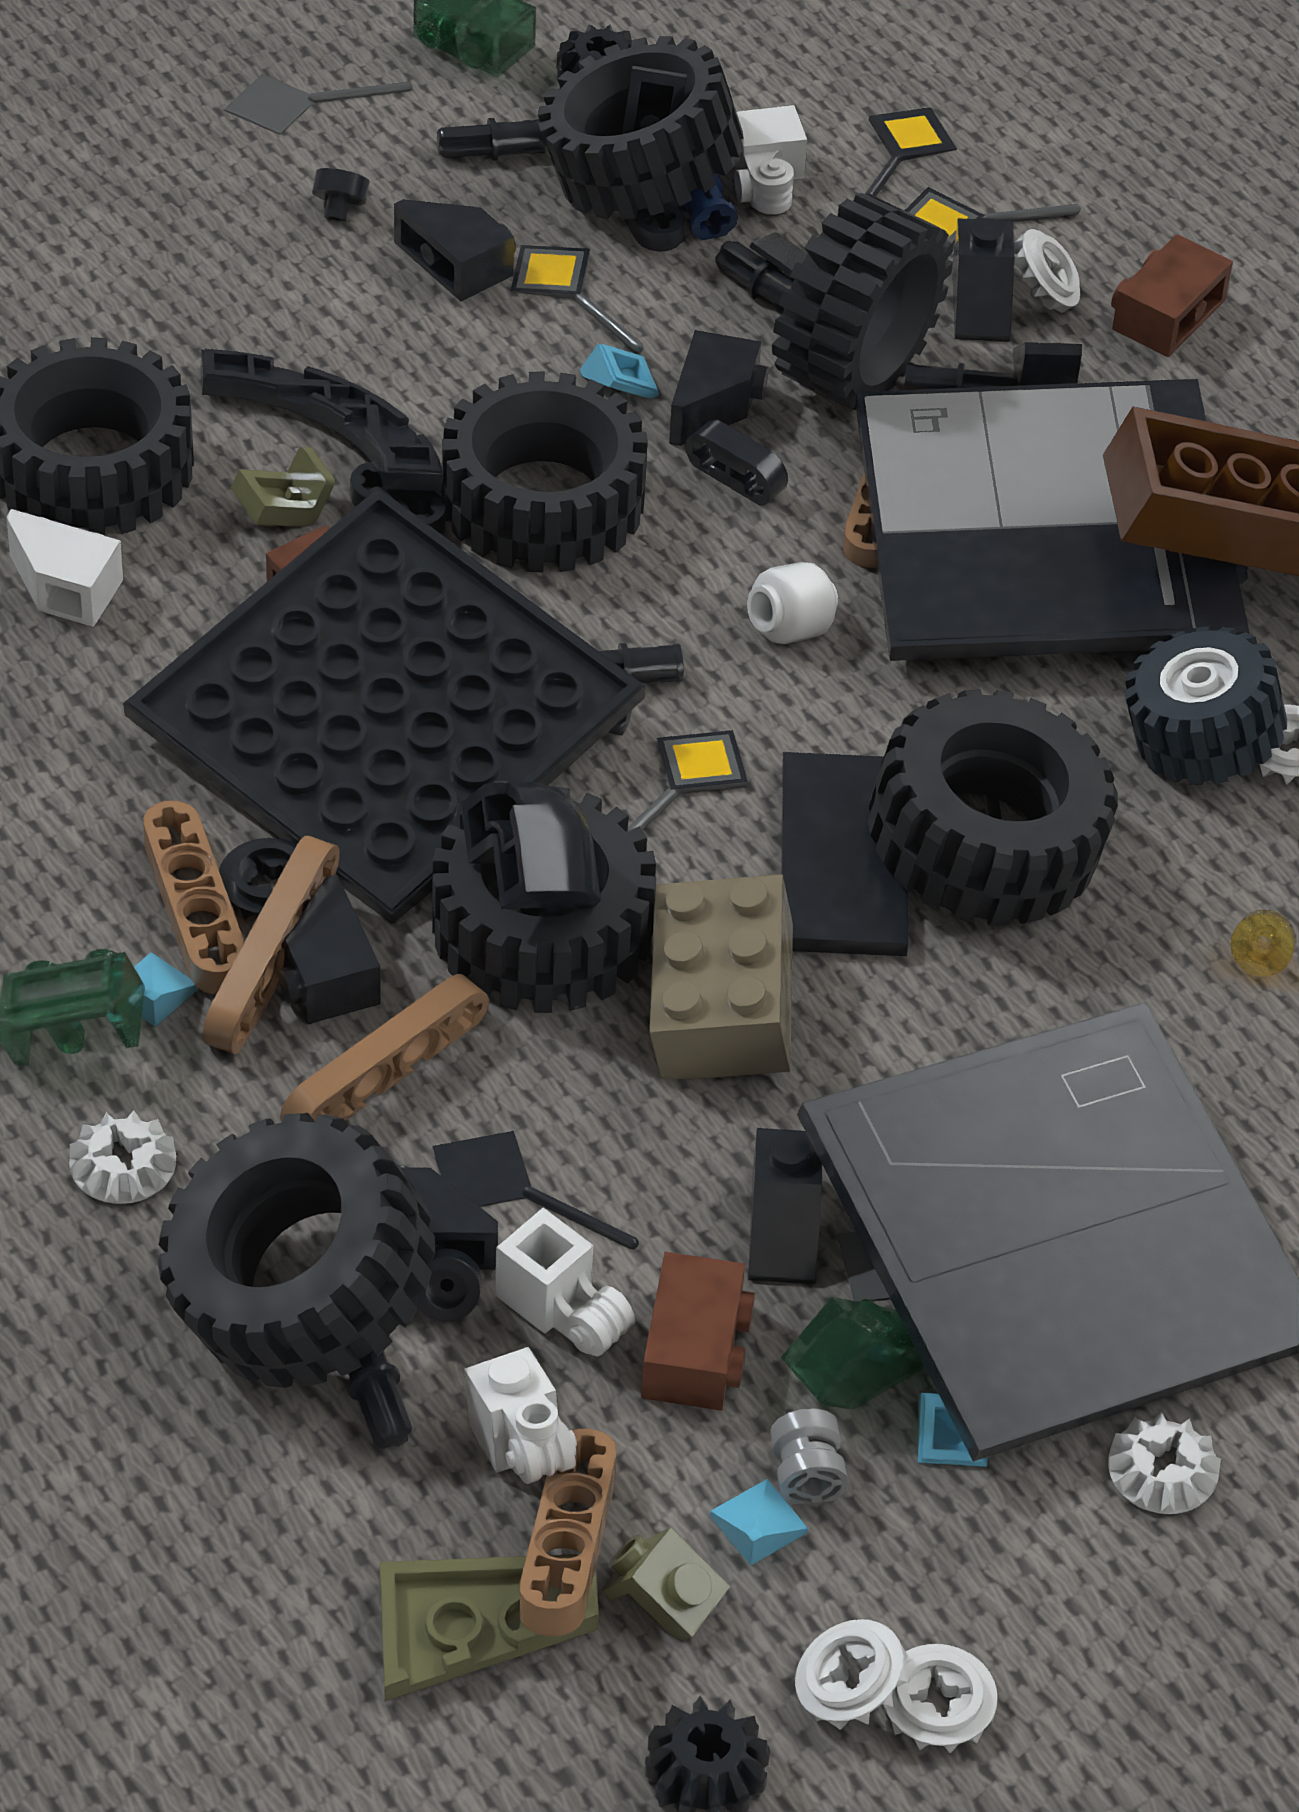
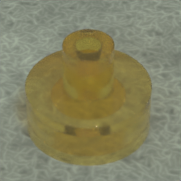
M1256 910L1243 917L1236 926L1231 937V952L1239 967L1247 973L1255 976H1271L1282 971L1293 957L1297 945L1296 933L1290 921L1282 914L1272 910ZM1262 937H1267L1270 942L1264 941Z

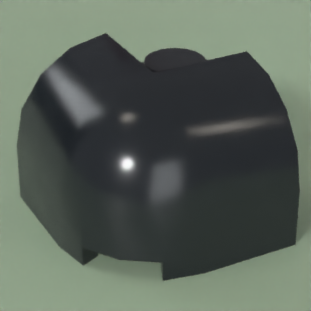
M495 781L484 784L461 802L468 864H495L501 909L521 908L522 914L537 917H554L562 915L572 907H596L599 904L601 896L592 834L583 810L559 788L532 781Z

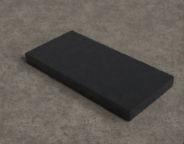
M783 752L781 874H783L793 923L792 951L907 957L908 891L896 881L894 877L896 869L894 867L890 869L885 867L875 850L877 843H874L871 838L868 826V819L871 813L868 806L884 756Z

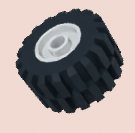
M1200 627L1196 629V632L1185 634L1184 631L1172 634L1171 640L1167 642L1158 641L1150 646V654L1140 655L1133 663L1134 671L1128 672L1125 680L1127 690L1124 693L1138 751L1142 759L1146 758L1148 768L1155 774L1164 772L1167 780L1176 783L1182 779H1187L1189 785H1203L1204 781L1214 780L1215 784L1228 782V777L1238 774L1242 777L1253 772L1252 766L1254 764L1266 763L1272 757L1271 749L1280 748L1284 740L1283 731L1287 729V716L1275 659L1272 658L1270 649L1264 643L1257 644L1256 637L1247 632L1236 635L1234 628L1222 627L1218 631H1211L1210 627Z

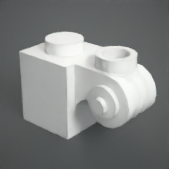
M795 106L738 111L737 115L744 139L740 140L742 151L739 157H730L736 170L734 185L737 200L739 203L750 202L751 206L761 213L773 215L784 213L789 210L792 204L793 180L804 178L807 138Z
M545 1208L538 1211L496 1247L495 1296L544 1334L554 1327L570 1339L580 1351L600 1356L611 1347L612 1343L617 1342L621 1335L626 1334L632 1329L635 1324V1314L621 1292L610 1286H604L597 1291L592 1286L594 1245Z
M529 1347L464 1369L469 1423L496 1473L513 1469L524 1483L530 1484L540 1480L543 1475L550 1477L557 1470L564 1472L576 1466L575 1446H577L575 1435L572 1430H568L566 1425L561 1422L558 1416L556 1390Z

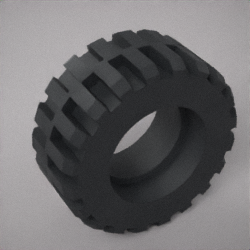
M981 689L964 690L958 693L957 698L954 699L950 694H946L927 702L926 707L922 705L904 717L902 725L895 728L888 742L868 806L871 812L868 819L870 836L874 843H877L875 850L887 869L893 867L896 869L894 874L896 881L908 892L913 889L922 895V903L938 911L940 906L956 912L954 918L970 923L974 917L987 919L990 926H1006L1010 924L1011 919H1018L1021 925L1043 919L1046 912L1049 915H1053L1071 905L1073 898L1081 896L1089 886L1115 822L1114 815L1118 808V792L1113 783L1115 778L1106 758H1098L1100 749L1088 733L1080 735L1076 731L1077 725L1075 721L1062 712L1056 716L1046 710L1045 703L1030 698L1029 703L1014 699V693L996 690L993 695H982ZM978 793L995 797L1017 808L1030 821H1006L987 816L965 804L955 794Z
M309 1113L286 1114L283 1116V1122L277 1124L271 1118L249 1125V1133L239 1138L234 1134H230L216 1145L220 1150L208 1161L201 1157L188 1172L192 1179L186 1188H177L168 1206V1209L173 1214L172 1220H164L160 1232L158 1245L165 1252L160 1254L158 1259L160 1280L167 1287L166 1298L173 1310L219 1362L225 1363L234 1374L249 1381L261 1379L266 1386L282 1388L292 1386L294 1378L303 1387L327 1382L328 1373L338 1371L341 1376H345L362 1367L359 1360L370 1352L374 1351L377 1355L381 1354L393 1343L389 1337L398 1325L406 1328L418 1308L414 1305L413 1300L416 1294L424 1296L432 1271L424 1262H431L435 1255V1236L429 1229L431 1217L425 1202L416 1192V1188L387 1150L380 1146L372 1134L359 1125H348L343 1118L327 1114L318 1115L316 1121H314ZM325 1213H341L339 1227L332 1243L313 1266L301 1275L284 1283L268 1287H253L254 1275L263 1254L281 1233L308 1217Z

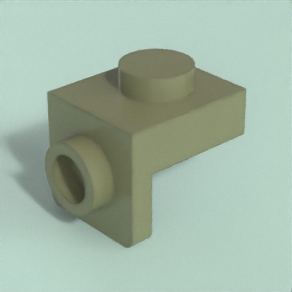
M299 447L287 472L239 469L231 489L255 524L265 527H276L277 525L306 527L316 523L331 494L335 479L313 448Z
M670 1527L647 1539L638 1534L627 1541L610 1561V1566L615 1570V1573L601 1589V1592L611 1601L629 1593L671 1636L684 1641L693 1637L731 1586Z

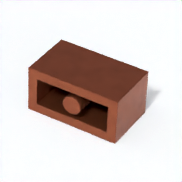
M1176 234L1160 250L1154 249L1146 258L1142 268L1131 279L1124 278L1119 283L1111 300V307L1115 309L1112 330L1169 358L1226 301L1233 261Z
M664 1251L643 1362L642 1399L723 1411L726 1388L740 1389L746 1347L734 1346L736 1331L750 1333L755 1301V1292L743 1291L745 1263Z

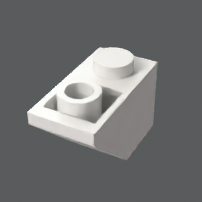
M11 509L6 517L10 557L38 610L94 627L123 581L121 541L99 533L89 532Z

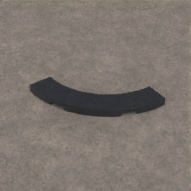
M201 349L202 395L246 399L284 408L307 416L342 434L360 448L376 467L381 477L383 489L442 492L444 474L440 459L433 445L424 434L417 435L408 426L409 418L383 398L346 379L307 366L303 374L275 367L274 357L229 350Z

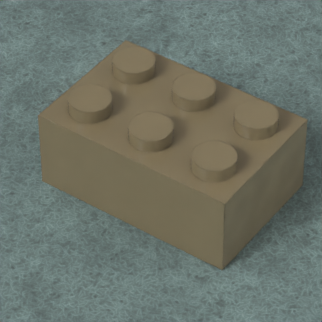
M783 874L656 884L650 1036L661 1078L688 1080L790 1072L793 923Z

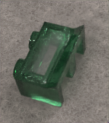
M96 949L89 952L83 960L55 964L44 960L31 962L25 967L24 971L4 974L0 998V1043L14 1065L29 1066L33 1030L46 1028L59 1050L64 1053L75 1054L82 1051L84 1046L85 1029L80 1021L107 1016L126 1049L139 1046L145 985L126 952L116 953L108 949Z

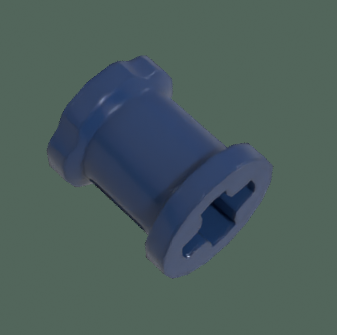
M716 173L713 175L716 183L715 186L707 192L696 188L690 192L692 201L679 206L682 210L688 212L690 216V229L693 235L701 240L726 236L736 226L738 220L734 205L727 202L721 194L723 189L722 183ZM709 220L711 226H707L705 221Z

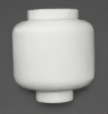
M799 562L772 567L759 574L748 595L747 609L750 621L762 635L773 643L789 644L818 637L829 630L835 618L838 594L834 584L821 568L814 563Z

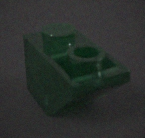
M414 0L413 37L419 39L429 48H437L462 60L470 68L481 69L499 78L535 47L536 7L522 0Z
M831 1297L781 1356V1359L821 1405L851 1410L858 1408L925 1369L896 1309L878 1306L867 1299L857 1302Z

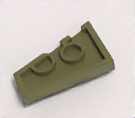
M563 1554L549 1556L555 1558H573L580 1554ZM527 1556L380 1562L385 1701L598 1630L599 1610L596 1572L594 1573L585 1617L580 1627L569 1634L547 1637L528 1630L520 1620V1581ZM550 1586L548 1601H557V1597L562 1594V1588Z

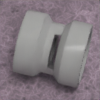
M814 1408L793 1411L777 1419L771 1426L770 1437L773 1453L777 1459L782 1461L778 1467L777 1478L780 1494L783 1499L791 1504L830 1502L840 1497L848 1489L849 1477L845 1460L841 1455L837 1454L841 1447L842 1438L839 1422L835 1415L828 1411Z

